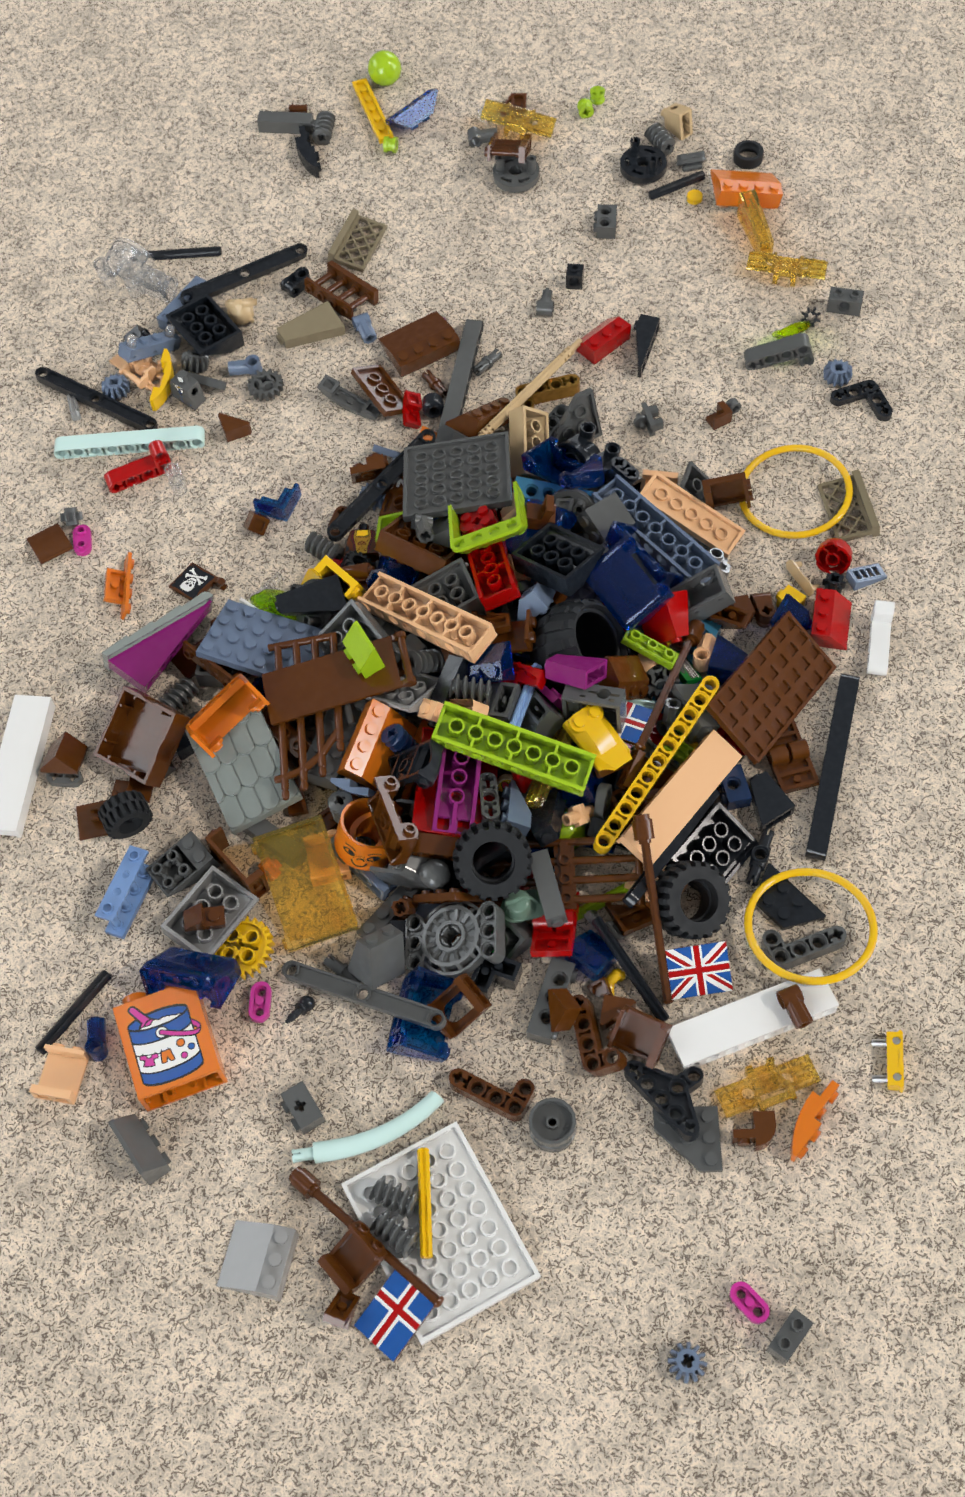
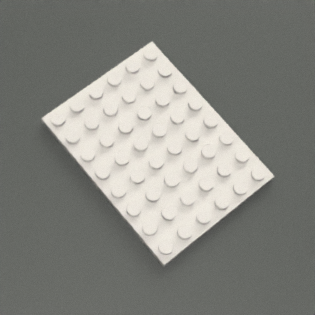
M457 1121L341 1184L358 1219L369 1228L381 1213L390 1209L389 1218L397 1215V1224L402 1220L405 1222L403 1229L411 1226L410 1235L416 1231L418 1232L416 1238L418 1243L415 1249L407 1258L403 1259L402 1252L397 1254L395 1247L390 1248L388 1246V1241L383 1242L381 1236H375V1230L370 1231L387 1250L440 1297H444L443 1304L432 1310L416 1332L421 1345L426 1344L541 1278L539 1271ZM424 1147L429 1149L433 1251V1257L430 1259H421L418 1193V1203L410 1219L407 1218V1212L404 1215H400L399 1208L394 1212L391 1210V1205L387 1208L383 1207V1201L380 1204L375 1203V1197L369 1200L373 1186L383 1175L386 1176L385 1183H388L391 1179L394 1180L393 1187L401 1183V1191H404L407 1186L410 1187V1195L415 1190L418 1191L417 1149ZM383 1260L381 1265L389 1278L395 1269Z

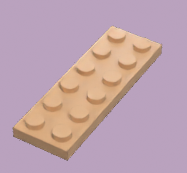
M657 471L640 492L681 529L711 549H721L726 558L746 531Z

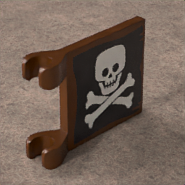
M192 562L169 585V588L188 600H192L200 593L207 592L214 584L223 591L228 585L225 584L224 578L217 577Z

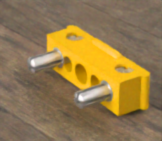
M898 1030V1032H886L887 1039L871 1040L872 1046L887 1047V1075H872V1082L887 1083V1090H896L902 1093L904 1091L903 1032Z

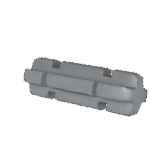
M68 394L67 400L71 418L73 421L80 420L81 414L78 402L74 396L71 397Z

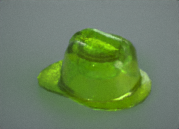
M807 321L796 322L783 329L774 331L772 336L778 340L802 333L809 329L811 323Z

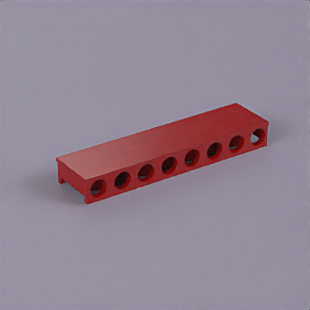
M490 509L493 511L497 519V523H499L495 509ZM462 513V514H457V516H458V518H459V520H460V523H461V519H460V518H461V516H462L464 513ZM505 540L467 554L477 593L486 612L522 597Z

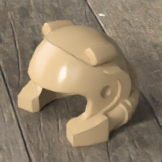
M251 297L227 299L225 301L227 314L235 324L246 325L254 323V306H257V299Z

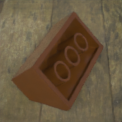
M504 397L498 398L446 421L445 425L467 437L478 436L479 431L510 400ZM509 418L500 427L509 424Z

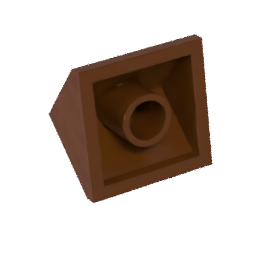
M65 731L50 745L40 772L78 775L88 747Z

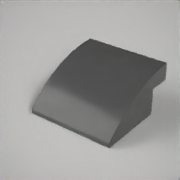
M462 557L411 585L468 613H471V611H477L478 615H486L487 613L479 599L474 578ZM418 637L426 646V649H437L442 653L441 647Z

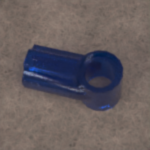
M98 1016L87 1020V1042L85 1043V1050L91 1059L96 1062L103 1061L108 1055L106 1020ZM96 1047H100L98 1051L93 1052Z

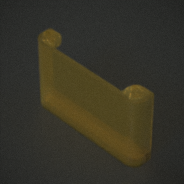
M321 814L252 838V852L254 856L258 855L261 860L285 933V938L282 939L285 951L289 950V953H293L360 929Z

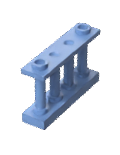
M132 845L129 846L95 913V917L109 921L105 929L106 934L125 939L153 882L152 877L146 871L149 865L144 864L149 853L147 850Z

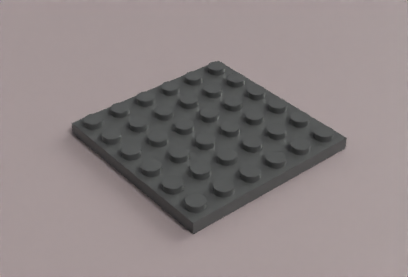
M508 431L404 447V522H410L414 513L432 516L433 518L448 516L449 505H452L456 514L475 512L484 505L488 509L513 506Z

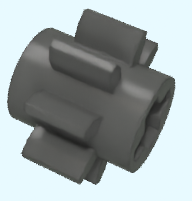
M77 507L63 508L64 513H60L61 522L65 521L66 526L79 525V520L83 519L82 511H77Z

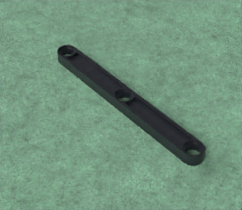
M297 243L185 289L181 292V303L185 305L206 293L212 298L296 263L307 256L308 248L303 243ZM302 249L304 250V253L299 254L296 252V250ZM247 272L249 276L243 277L241 273ZM189 295L192 299L189 301L185 300L184 296Z
M39 367L35 370L37 381L64 395L74 396L77 401L138 430L158 429L156 419L47 367ZM95 398L100 399L99 401H96V402L92 401V400L95 399ZM147 424H154L152 427H146Z
M431 429L423 430L407 447L435 443V432ZM425 435H430L433 437V439L431 441H425L423 437ZM404 450L328 526L327 536L331 541H340L403 477ZM383 481L386 482L387 486L380 488L377 484ZM333 529H338L340 534L333 536L330 532Z
M717 789L713 791L654 862L655 879L718 798L720 792ZM645 870L622 899L629 908L634 906L647 890Z

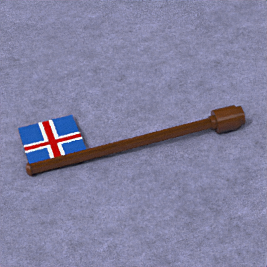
M698 619L688 622L689 635L682 637L684 645L653 710L626 701L627 718L622 733L618 734L625 743L634 745L637 750L644 751L646 749L645 745L691 647H696L700 643L705 632V625Z
M298 1166L291 1172L289 1176L291 1186L306 1199L310 1197L316 1198L346 1226L356 1222L321 1191V1181L310 1171ZM384 1247L388 1253L384 1260L395 1270L354 1326L389 1359L395 1362L432 1310L443 1304L444 1297H440Z

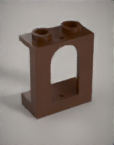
M467 973L459 975L453 980L454 983L432 1003L427 1004V1006L441 1010L445 1015L444 1009L447 1003L458 993L462 992L474 1007L457 1022L447 1019L446 1026L440 1031L449 1040L461 1034L492 1006ZM436 1015L431 1020L439 1024L442 1017Z

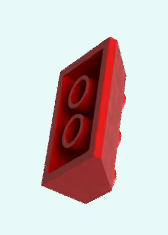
M620 316L606 319L581 338L582 342L576 351L595 365L630 339L631 325Z
M817 588L810 636L819 647L847 650L852 603L836 590Z

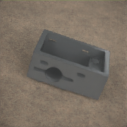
M717 564L706 568L667 590L668 593L687 590L688 622L693 619L702 621L736 602L727 577ZM705 577H711L708 582H700Z
M570 685L565 686L561 697L565 720H568L573 714L587 705L601 706L604 710L605 718L615 731L622 733L627 718L626 689L593 685L583 690Z

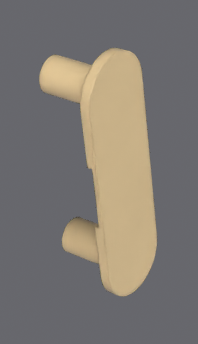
M788 560L786 562V569L807 596H812L814 591L820 588V585H812L808 578L800 571V567H802L801 561L794 562L793 560Z

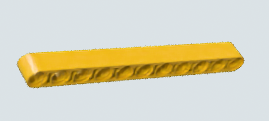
M706 676L598 832L593 843V848L597 853L606 854L611 850L697 723L719 688V681L716 677ZM705 685H710L713 690H708ZM694 700H700L703 705L696 704ZM684 715L691 716L693 720H687ZM674 730H679L682 733V735H676L674 733ZM663 746H670L672 751H666ZM652 761H659L662 766L657 767ZM642 777H649L651 782H644ZM637 792L641 797L634 798L631 793ZM620 808H627L630 813L624 814ZM609 824H617L619 830L611 829ZM598 840H606L608 846H601Z

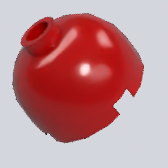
M840 538L826 539L819 545L815 553L817 567L825 573L831 574L830 571L843 574L848 570L852 562L853 552L850 545Z

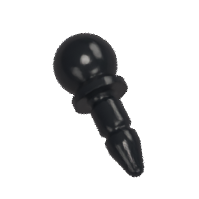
M309 995L301 997L299 1003L295 1004V1009L287 1016L285 1023L293 1022L301 1014L304 1016L307 1012L311 1011L315 1007L314 998Z

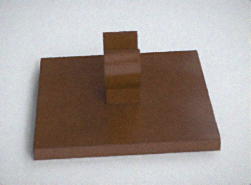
M106 800L76 806L80 841L108 835L98 815L99 808Z

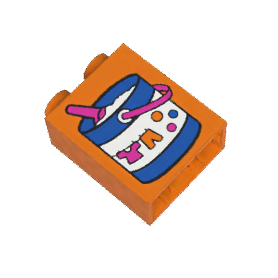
M179 977L168 980L162 985L163 990L147 995L145 992L132 993L122 1000V1005L112 1008L137 1098L147 1112L228 1082L201 993L193 979L186 981L185 978Z

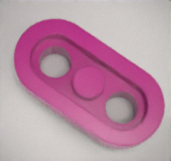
M84 524L76 526L73 530V548L78 556H86L92 551V533L90 528Z
M264 981L255 983L250 991L248 1013L251 1020L255 1023H263L270 1016L272 990L270 985ZM265 991L264 996H259V993ZM258 1011H263L261 1016L256 1015Z
M746 1282L734 1283L729 1292L732 1303L750 1322L754 1324L764 1323L770 1313L767 1303ZM738 1291L744 1292L745 1297L743 1299L737 1297ZM755 1308L760 1309L761 1316H755L753 1310Z

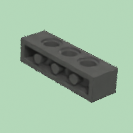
M551 957L526 1031L527 1039L551 1046L552 1040H557L559 1031L551 1032V1024L542 1022V1019L550 1018L548 989L567 988L572 994V990L569 989L571 983H576L578 976L575 963ZM558 980L564 982L562 986H557L554 983Z

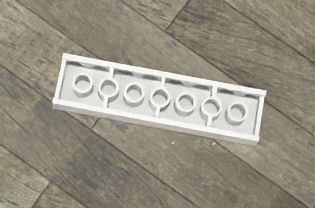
M14 696L0 747V835L22 837L55 711V705L51 697Z
M819 968L802 976L823 977L824 975ZM788 980L672 1026L668 1038L677 1054L683 1071L688 1067H699L794 1029L795 1026L786 1009H782L776 996L777 991L797 984L801 989L804 1003L813 1021L835 1013L839 1004L829 984L805 985Z

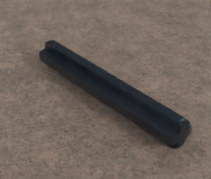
M701 170L650 190L648 197L650 200H654L705 179V173Z

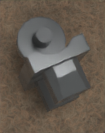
M647 402L641 403L643 410L641 414H636V418L633 421L634 426L642 430L647 427L650 437L655 436L656 431L664 429V422L661 417L653 419V417L659 416L657 405L648 406Z

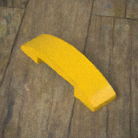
M168 349L163 350L160 361L164 372L160 387H153L150 396L153 411H157L171 393L170 380L174 377V369Z

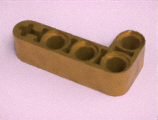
M576 374L550 378L522 405L535 409V404L572 397L580 392V378ZM527 383V384H522V385L517 386L516 389H515V397H516L529 383Z

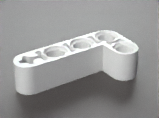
M875 600L871 614L872 623H870L869 655L866 674L887 675L891 622L894 615L895 602Z

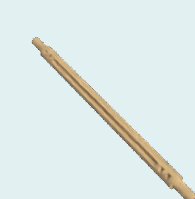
M578 338L571 346H567L479 431L478 436L493 434L509 418L510 410L521 406L574 355L582 340Z

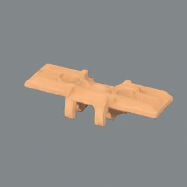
M118 354L109 360L112 365L119 369L120 375L123 374L137 384L138 388H145L152 392L153 387H160L163 378L161 360H157L158 365L152 361V357L128 363ZM154 380H160L157 384L152 383Z

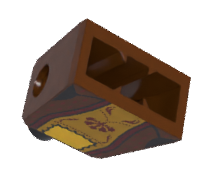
M365 523L359 525V530H351L344 554L346 555L347 552L356 550L357 553L360 551L362 555L366 554L368 559H372L371 562L380 560L379 552L375 550V530H369V525Z

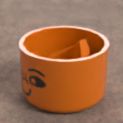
M360 798L345 806L334 837V847L341 860L347 865L363 871H370V866L383 868L389 864L388 857L367 805V800L370 798ZM365 836L371 838L376 842V845L362 844L356 841V837Z

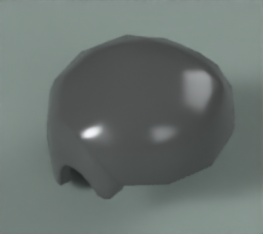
M438 858L428 859L421 865L419 871L421 882L433 891L444 889L450 883L452 877L449 866Z

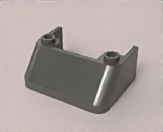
M397 798L395 802L412 818L414 800ZM411 855L406 864L391 866L389 863L387 869L370 866L369 870L386 884L430 890L421 882L419 871L424 862L434 858Z

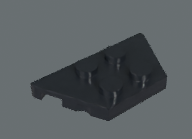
M771 863L767 864L760 885L768 878L780 873ZM788 879L782 880L767 889L756 904L782 930L791 929L794 926H803L816 920L822 921L826 918V915Z

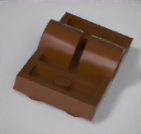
M793 720L766 753L775 780L785 794L818 786L820 782L810 759L808 743L805 738H801L797 725Z

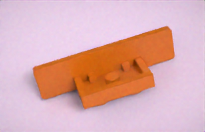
M128 552L125 558L124 571L107 568L105 575L103 601L120 604V619L123 620L126 614H130L131 611L129 599L132 596V589L130 584L133 582L131 570L134 567L132 552Z

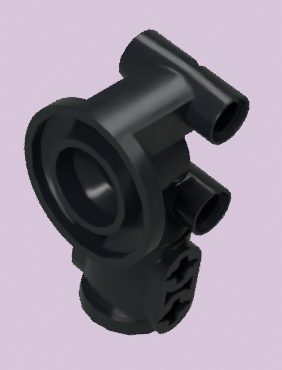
M589 421L583 422L578 434L558 445L556 461L564 477L579 479L582 488L598 478L603 484H608L615 478L616 474L620 475L639 493L644 488L645 479L639 475V471L626 459L619 457L621 450L619 444L609 442L606 444L605 450L600 452L593 443L596 432V425Z

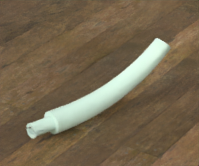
M430 1091L409 1110L378 1127L343 1138L313 1142V1147L292 1149L293 1163L314 1160L315 1164L357 1156L379 1148L418 1126L443 1104L444 1100L437 1093Z

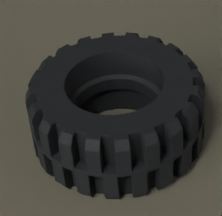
M494 818L493 821L483 819L481 823L476 824L475 822L471 824L468 830L465 829L461 833L460 839L457 838L455 849L453 850L455 875L460 881V885L464 889L466 888L472 896L477 895L481 900L491 898V901H498L500 897H503V899L510 898L509 894L518 893L520 891L519 887L521 885L525 886L528 875H531L533 857L530 846L517 827H513L511 823L507 821L501 822L499 819ZM487 842L503 843L511 852V865L500 876L485 877L479 874L473 865L475 851Z
M676 861L674 864L667 865L665 871L659 873L657 876L659 879L655 880L662 930L677 938L701 940L702 938L711 937L713 933H717L721 929L720 924H725L727 920L726 914L730 913L731 907H729V902H731V896L728 893L730 891L729 884H725L726 878L723 874L719 873L718 868L711 866L707 862ZM690 881H693L699 889L701 901L698 911L689 919L681 908L680 900L684 887Z

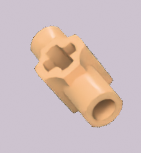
M583 803L569 808L568 813L563 814L561 820L565 826L574 825L577 828L591 822L590 818L592 816L594 817V806H584Z

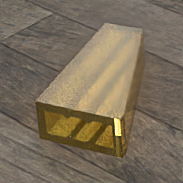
M755 189L739 193L737 218L756 255L761 256L772 253L774 240Z

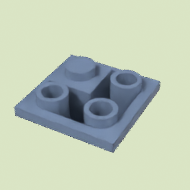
M536 583L523 592L522 597L519 599L517 621L526 620L527 609L531 610L533 617L539 614L541 616L544 615L549 609V605L554 601L553 597L556 591Z

